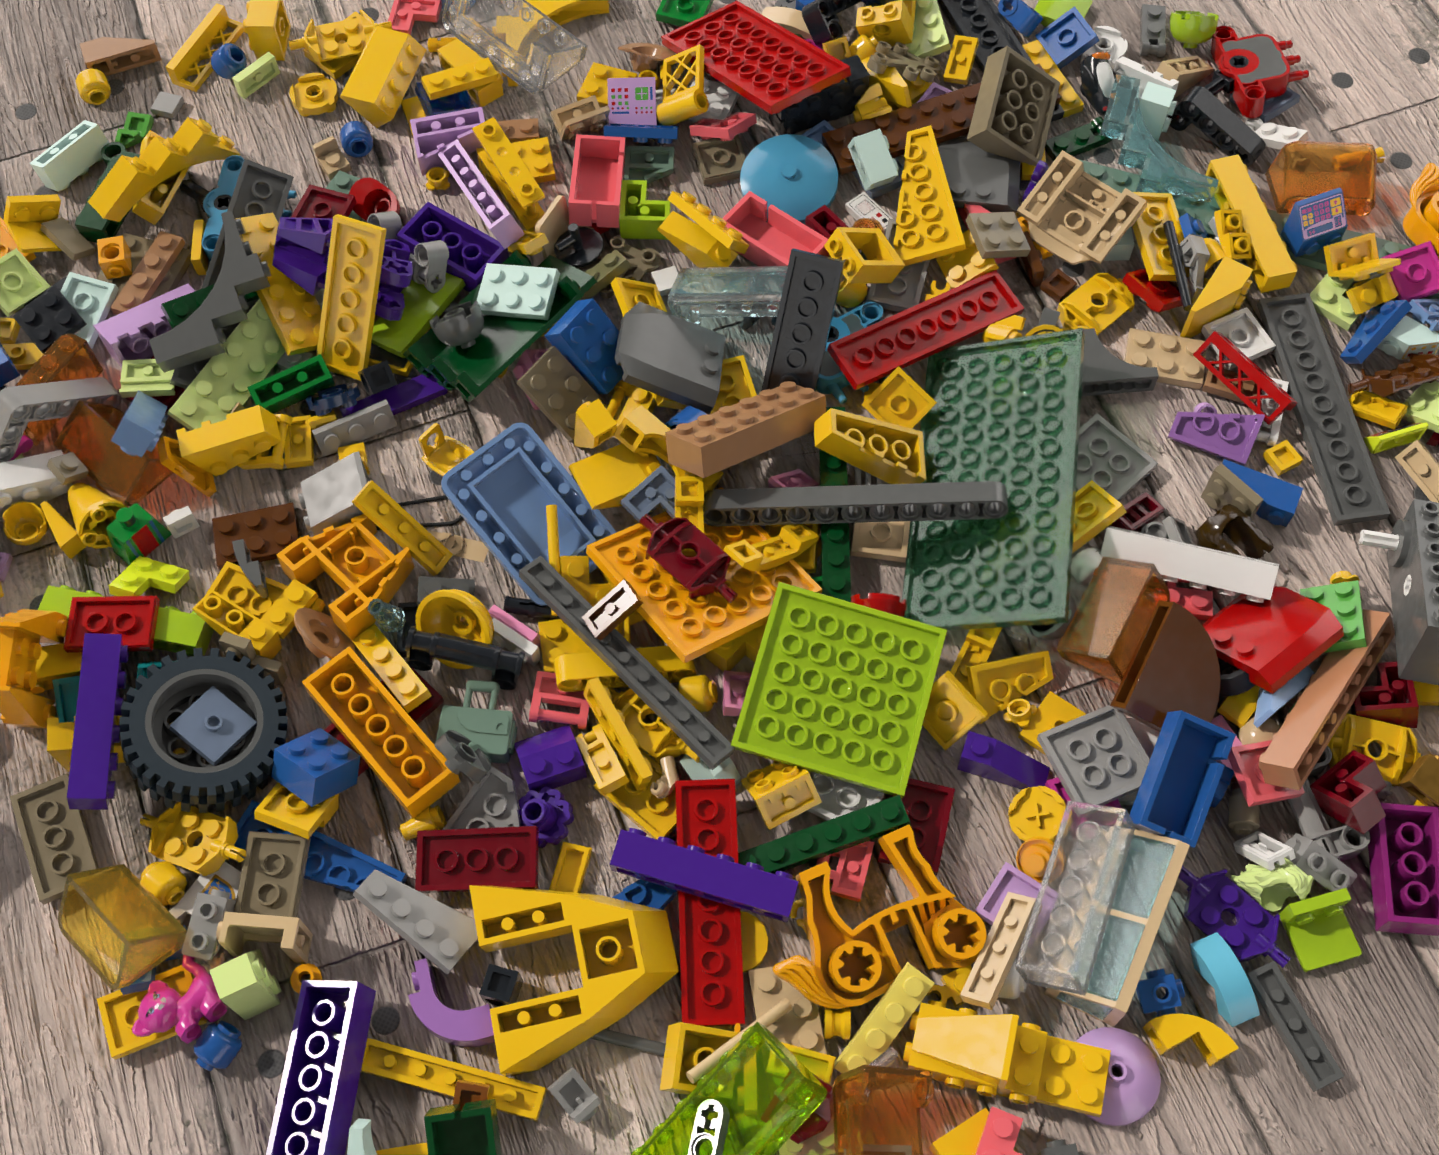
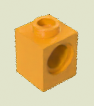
M123 235L98 239V262L106 278L112 279L132 275L131 250Z

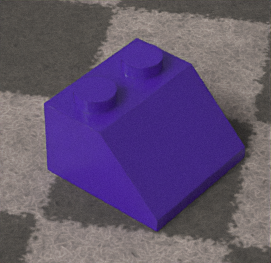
M569 724L515 742L514 744L529 790L540 792L545 786L555 789L587 778L585 766Z

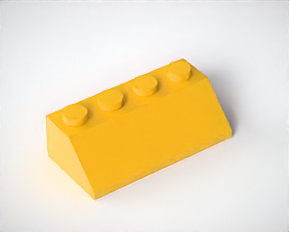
M379 26L375 27L340 98L376 128L393 120L426 49L410 34Z

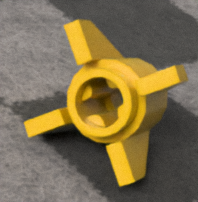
M879 82L869 86L855 105L856 111H853L855 122L892 112V108L887 104L884 97L878 98V96L883 95Z
M1013 315L990 324L984 330L982 336L984 346L1000 366L1011 369L1014 356L1009 354L1017 353L1020 350L1023 335L1018 330H1023L1026 318Z

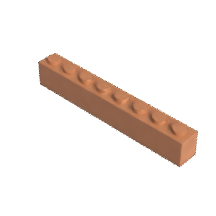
M1363 609L1367 647L1329 652L1327 656L1323 657L1320 667L1310 677L1306 689L1298 696L1297 703L1291 712L1287 713L1283 725L1273 735L1269 747L1260 755L1259 769L1262 771L1266 784L1300 791L1393 639L1395 633L1390 613Z

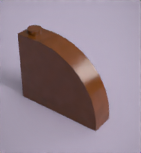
M1159 600L1110 706L1158 732L1161 731L1167 712L1182 710L1211 723L1216 712L1220 693V668L1214 645L1203 625L1188 610L1175 602Z

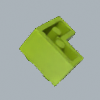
M622 180L619 213L621 237L623 239L668 240L657 229L671 213V202L648 200L647 180Z

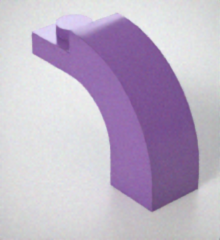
M427 958L414 961L416 972H412L411 976L415 991L420 990V992L410 994L408 997L415 1014L423 1025L440 1040L455 1046L480 1047L495 1043L490 1005L487 1004L463 1011L446 1007L439 1001L432 967Z

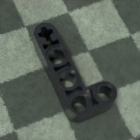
M815 0L805 5L802 9V17L815 45L823 48V43L843 37V28L837 14L860 3L862 0Z
M1202 86L1194 87L1175 107L1173 115L1168 116L1172 118L1170 126L1173 129L1183 131L1193 123L1228 156L1239 154L1243 164H1246L1247 167H1250L1256 161L1266 146L1264 140Z

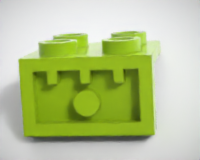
M1347 888L1291 903L1279 913L1282 924L1304 972L1353 959L1362 954L1343 912V906L1351 900Z

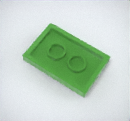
M1358 580L1300 589V595L1330 608L1343 627L1344 636L1324 653L1367 647L1361 591Z

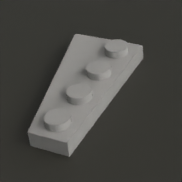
M376 869L353 893L356 899L447 975L478 939L474 919Z

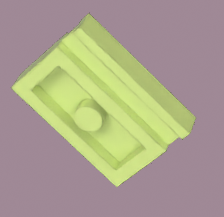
M155 359L123 360L120 379L121 389H119V393L122 398L135 397L138 390L148 396L175 395V385L170 384L174 370L164 373L157 365Z

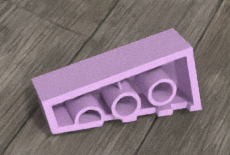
M185 284L93 326L110 356L121 368L123 360L150 359L154 354L149 340L172 329L161 309V304L192 293L195 290L189 284Z

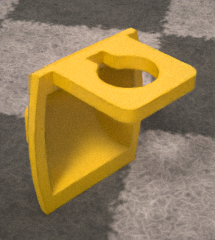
M434 423L419 437V443L424 454L421 458L422 461L442 477L474 453L464 443L449 436H444L441 426L437 423ZM436 433L435 445H427L429 437Z

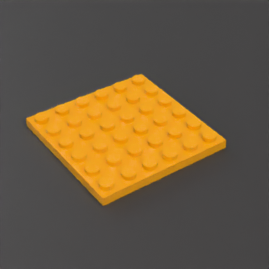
M666 511L651 517L658 524L673 519ZM704 522V534L722 550H724L725 546L744 539L752 545L772 538L760 525L715 527ZM640 523L591 543L586 547V554L615 587L622 580H626L632 585L643 601V604L636 610L684 664L766 624L779 582L822 594L823 590L794 559L771 569L751 571L743 568L731 558L725 578L727 579L726 584L738 594L736 599L729 603L722 595L716 592L690 599L688 597L689 591L651 557L648 560L645 559L652 535Z

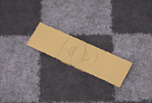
M427 530L453 553V556L484 563L488 548L483 542L462 538V536L458 535L453 536L445 532L440 533Z

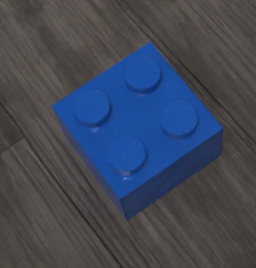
M318 728L274 749L272 778L313 807L357 784L361 756L322 728Z

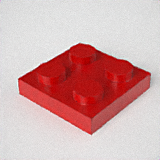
M1145 268L1128 272L1122 279V282L1128 286V290L1132 294L1140 296L1147 302L1146 305L1155 312L1160 313L1183 306L1178 287L1170 281H1149Z

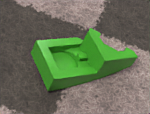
M128 112L124 128H118L115 142L123 144L125 149L142 142L149 130L152 129L154 118L149 114Z

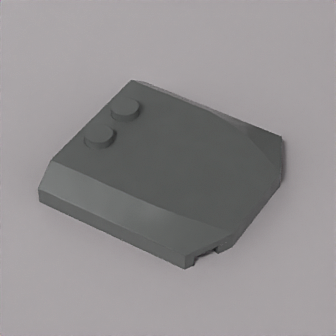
M957 137L937 144L955 208H964V204L980 205L988 211L1014 212L1016 217H1018L1019 161L986 152L968 141L967 137Z
M639 302L621 320L615 361L617 365L622 366L624 382L710 414L719 394L726 336Z

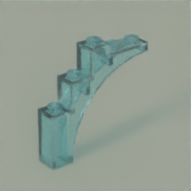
M1116 74L1099 135L1123 140L1117 164L1141 169L1136 192L1162 193L1164 191L1173 195H1181L1211 203L1219 180L1199 174L1182 165L1162 149L1147 129L1140 111L1138 96L1140 79Z

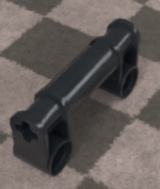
M415 626L410 628L405 651H407L406 663L413 669L420 671L431 670L434 658L492 671L491 681L497 682L500 685V689L514 690L516 688L525 657V652L523 651L519 654L502 650L501 646L440 632L432 634L419 631Z

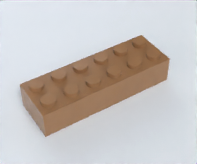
M787 381L774 389L763 390L754 397L743 398L739 403L732 406L721 407L719 411L712 414L701 415L697 420L690 423L679 424L675 429L665 432L668 463L702 478L720 472L814 431V422L826 413V395L815 392L812 388H804L796 385L795 382Z

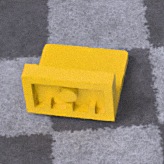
M58 194L7 196L3 220L21 253L62 251L40 230L41 223L58 218L61 204Z
M773 761L771 765L763 769H755L749 772L746 778L741 780L742 786L755 801L769 830L822 803L811 776L805 768Z

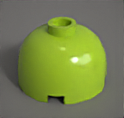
M1198 11L1171 12V34L1176 41L1183 43L1184 48H1197L1198 44L1206 43L1212 38L1218 26L1219 15L1208 13L1205 16V14Z

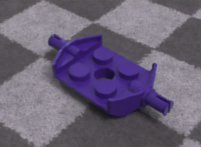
M1182 865L1178 878L1189 886L1186 889L1188 895L1184 908V916L1207 936L1217 932L1231 948L1239 962L1249 961L1262 955L1264 957L1269 955L1283 968L1290 961L1291 957L1279 949L1275 943L1280 918L1279 914L1272 916L1225 876L1228 872L1226 869L1199 878ZM1222 912H1231L1236 917V925L1229 926L1225 924L1221 918Z

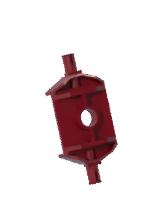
M645 514L640 519L639 523L648 529L652 535L645 559L653 558L689 591L688 597L690 599L713 594L714 592L722 595L729 603L736 599L738 594L726 584L727 579L725 578L731 557L687 518L675 517L659 524L648 514ZM692 549L697 555L689 558L682 554V550Z

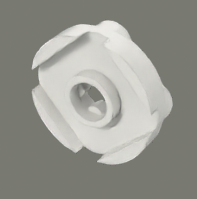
M1097 26L1093 31L1100 41L1082 53L1080 59L1083 61L1085 57L1096 52H1108L1110 54L1109 64L1114 69L1116 60L1123 56L1125 57L1128 47L1127 40L1125 38L1124 41L1121 37V32L1115 28Z

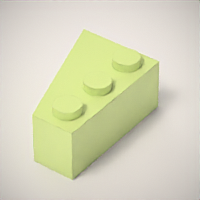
M260 949L247 952L209 970L220 1000L244 1020L250 1019L280 1004L277 996L281 992L280 985L275 975L271 976L267 969Z

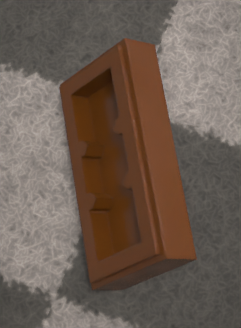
M1025 231L1023 233L1031 250L1027 257H1021L1032 286L1038 287L1041 286L1044 277L1042 255L1039 249H1035L1029 232Z

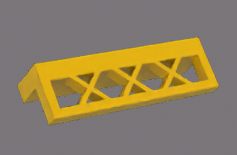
M216 3L166 65L172 84L197 92L214 70L211 60L208 64L198 66L199 62L208 58L211 59L213 53L217 50H211L214 44L222 42L223 45L226 43L235 44L244 32L243 23L230 19L225 6ZM228 26L235 29L233 32L223 35ZM198 74L193 83L186 80L188 76Z

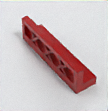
M1214 331L1193 354L1256 414H1265L1263 421L1268 425H1271L1285 410L1291 411L1297 404L1287 392L1220 332ZM1212 344L1219 349V361H1208L1203 356V353ZM1224 355H1226L1230 360H1224ZM1234 363L1238 367V378L1228 379L1224 376V364ZM1219 364V370L1214 365ZM1243 372H1244L1249 378H1243ZM1243 381H1254L1257 384V396H1246L1243 393ZM1232 382H1238V388ZM1262 390H1264L1268 395L1262 396ZM1257 399V405L1251 400ZM1262 399H1273L1280 406L1268 416L1262 411Z

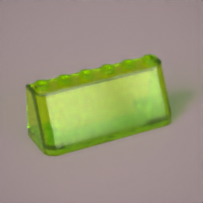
M756 1022L754 1026L745 1030L741 1040L731 1050L721 1056L716 1067L698 1081L697 1087L691 1094L676 1105L675 1111L665 1122L656 1126L652 1136L642 1146L635 1149L631 1155H688L697 1109L707 1099H715L723 1103L730 1113L723 1155H774L824 1101L827 1089L764 1025ZM718 1112L709 1113L708 1119H717ZM704 1130V1133L715 1136V1131ZM710 1140L702 1143L699 1149L700 1155H711L713 1144Z

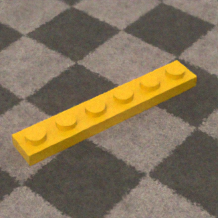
M367 1038L361 1072L454 1098L458 1079L490 1085L488 1100L495 1099L496 1110L538 1121L547 1092L545 1087Z

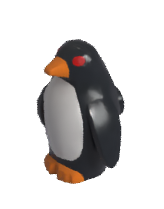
M1096 52L1085 57L1080 64L1081 93L1087 98L1098 114L1102 116L1110 115L1119 103V100H1114L1118 79L1115 71L1109 64L1110 54L1108 52Z

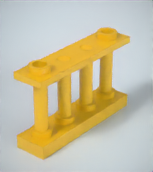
M492 117L472 128V131L484 148V150L477 153L478 158L525 231H535L537 221L545 214L538 201L545 198V194L496 119Z

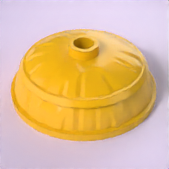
M456 589L435 591L426 596L417 608L416 628L419 631L432 634L440 632L492 645L494 626L490 613L479 599L465 591ZM435 658L444 665L455 669H470L474 667Z

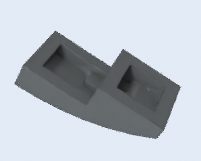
M244 539L232 541L236 559L250 585L262 598L269 597L265 572L259 561L252 562L250 550Z

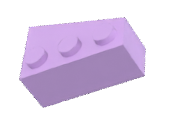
M482 107L410 120L422 176L426 175L433 167L445 166L438 153L456 139L468 154L475 152L476 148L483 147L472 131L473 127L485 122Z

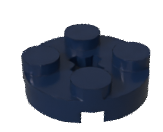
M345 383L317 392L319 397L312 399L310 395L306 398L310 411H315L316 416H322L332 412L331 408L342 406V408H349L356 405V399L361 393L357 383H352V388H347Z

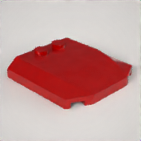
M1277 586L1273 588L1271 600L1264 599V603L1247 600V594H1241L1203 624L1214 645L1217 657L1248 673L1251 683L1272 694L1344 636L1343 627L1330 608L1288 588Z

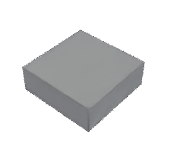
M160 91L150 109L153 115L175 119L184 104L182 96Z

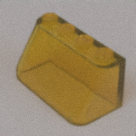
M125 864L67 874L58 913L59 928L67 940L110 989L117 990L128 987L182 948L187 930L151 892L140 884V880Z

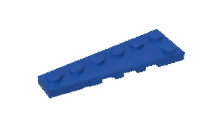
M252 800L237 823L238 838L234 846L246 850L249 831L295 834L256 820L254 810L260 803ZM316 830L310 837L304 874L305 879L354 893L375 869L403 884L408 878L406 873Z

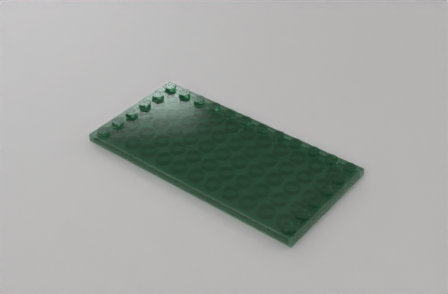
M1082 328L949 347L928 357L925 392L937 404L921 419L920 431L923 432L926 480L922 483L1001 482L1007 489L1008 512L1005 516L997 519L910 521L902 601L904 599L907 600L904 618L946 629L947 631L1068 623L1085 333Z

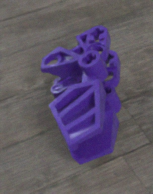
M280 217L272 265L314 296L321 288L325 289L333 219ZM396 239L385 240L375 315L390 321H399L402 318L405 304L404 294L401 293L403 287L410 285L413 274L412 261H409L411 253L409 245Z

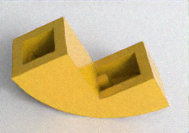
M1167 1014L1150 1020L1143 1027L1160 1056L1191 1038L1209 1066L1239 1049L1232 1038L1221 1028L1206 1019L1194 1015Z

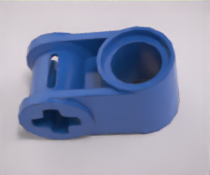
M1022 0L999 1L998 10L1000 14L1027 38L1030 37L1044 19Z

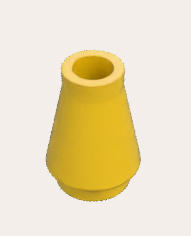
M438 805L435 807L429 806L414 819L411 818L407 822L400 824V830L404 839L408 841L417 838V831L441 830L447 822Z

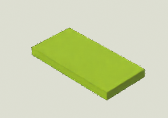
M446 273L445 284L436 293L428 291L424 284H417L411 280L410 285L401 292L404 294L405 304L401 320L390 321L379 317L374 323L371 342L388 352L405 358L403 353L431 327L430 320L436 315L439 317L466 286L463 279Z

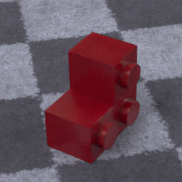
M1397 662L1378 663L1377 686L1363 687L1351 706L1352 715L1407 728H1417L1419 704L1413 680L1399 678Z
M1352 750L1310 785L1322 812L1362 834H1365L1386 816L1376 795L1386 787L1374 759L1355 750Z

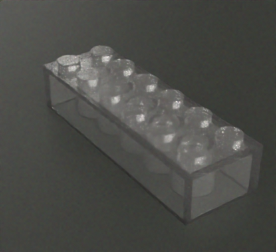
M1075 801L1067 802L1015 964V969L1026 983L1083 996L1086 995L1136 828L1126 809Z

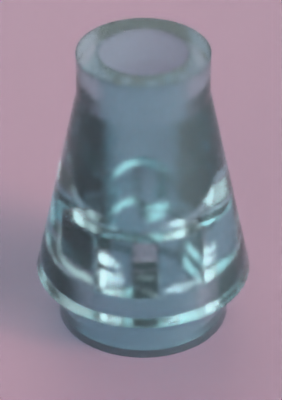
M374 599L369 603L368 611L373 615L383 631L397 632L404 626L405 615L400 607L383 602L380 599Z

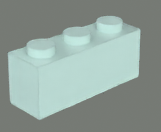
M84 120L30 162V165L45 187L59 192L68 188L71 181L76 177L88 172L89 167L95 162L103 160L101 149L109 141L98 124Z

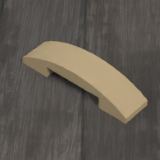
M776 6L766 7L761 15L790 32L800 34L805 39L813 40L803 20L802 11Z

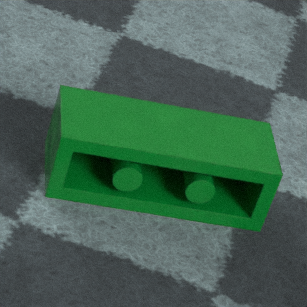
M319 354L247 388L256 406L260 405L274 414L306 399L310 395L318 394L317 392L335 386V382L322 355Z

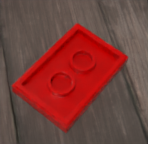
M158 596L72 597L63 649L66 653L83 652L85 633L122 634L123 645H128L129 652L152 651L160 599Z

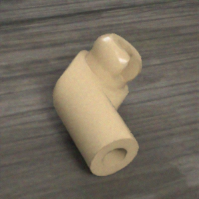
M673 756L660 759L663 775L656 783L652 782L650 787L652 794L657 798L668 797L675 789V781H679Z

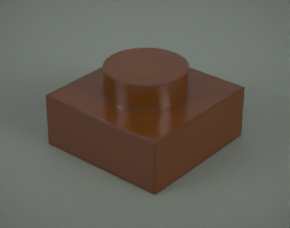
M1057 268L1041 283L1040 289L1060 303L1076 289L1077 282Z

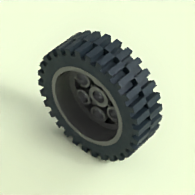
M194 648V657L187 658L185 650L177 652V661L172 662L168 655L161 659V669H158L154 663L147 668L148 678L140 674L135 680L136 689L130 687L126 694L127 702L123 701L121 707L122 717H120L119 722L124 762L129 767V774L132 779L138 778V787L143 792L150 788V797L157 802L161 796L165 797V806L172 809L176 801L181 802V811L190 812L192 804L199 805V813H208V804H215L216 812L225 810V801L229 800L232 806L236 807L241 804L242 795L245 794L248 800L256 796L257 786L263 790L268 785V777H272L274 749L286 744L288 726L287 707L285 701H282V692L279 687L274 689L275 680L270 674L264 678L263 667L257 664L253 669H250L251 659L243 656L241 661L237 662L235 661L236 652L229 650L224 658L219 657L218 648H211L210 656H202V648ZM212 686L257 722V726L240 742V745L234 747L215 766L202 763L201 761L205 758L173 733L169 726L170 723L174 722ZM178 748H184L188 751L184 755L173 753Z

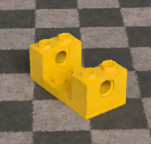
M898 0L881 6L859 7L856 19V29L859 35L864 34L869 38L873 35L878 41L887 42L891 46H895L896 42L903 44L912 43L916 0Z

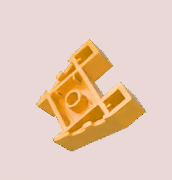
M365 514L351 518V522L334 528L332 525L323 529V533L313 537H309V535L301 537L276 554L283 573L291 581L296 579L302 584L307 585L325 571L346 592L329 604L328 607L334 623L351 640L375 623L414 569L410 549L406 547L394 555L374 536L377 533L376 525Z
M20 609L17 610V613H7L4 617H0V713L2 714L0 719L3 723L16 727L47 729V718H55V700L32 694V689L37 683L35 669L37 660L41 655L40 643H64L68 624L67 616L56 611Z

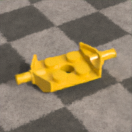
M359 10L361 15L359 18L315 26L313 19H311L304 32V37L288 40L291 51L305 48V51H308L315 61L323 62L362 54L375 27L379 26L391 30L393 28L391 21L374 23V20L363 10ZM347 40V42L343 44L338 43L339 41Z
M1096 273L1060 302L1057 311L1060 312L1059 318L1063 326L1062 330L1067 335L1069 330L1095 328L1098 336L1129 310L1131 313L1135 302L1133 294L1128 290V286L1122 282L1121 278L1117 279L1109 273ZM1099 299L1103 302V305H1095L1091 300Z
M608 688L611 693V701L616 710L619 709L622 712L625 726L629 733L635 735L639 748L654 757L655 762L660 764V759L673 756L675 758L682 754L688 755L697 763L700 762V757L659 716L651 724L643 722L646 715L656 713L631 688L620 693L612 688Z
M1348 713L1327 745L1332 752V758L1329 762L1330 769L1352 750H1355L1374 759L1383 779L1390 782L1394 787L1400 786L1398 785L1416 760L1421 757V753H1418L1417 739L1410 728ZM1372 741L1377 742L1381 747V753L1377 758L1373 757L1368 751V745Z
M177 801L173 809L168 808L159 817L145 813L142 815L145 819H140L142 826L152 828L149 853L156 858L171 862L202 876L217 872L224 861L229 860V858L242 862L244 859L241 856L246 857V850L234 846L238 838L237 823L228 816L223 818L210 812L199 813V808L191 806L190 812L181 811V802ZM203 836L201 843L193 847L195 840Z

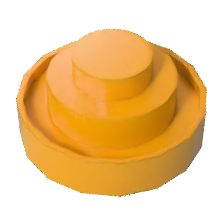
M1032 837L1025 841L1018 849L1016 856L1017 867L1037 882H1047L1054 878L1061 868V851L1048 838Z

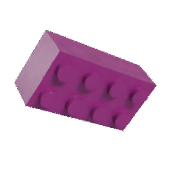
M1380 803L1386 816L1368 830L1370 834L1368 853L1375 929L1382 932L1439 936V808Z

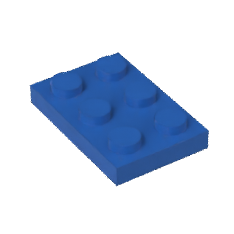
M606 123L604 125V136L633 137V142H648L649 138H658V143L671 144L673 139L678 137V126Z

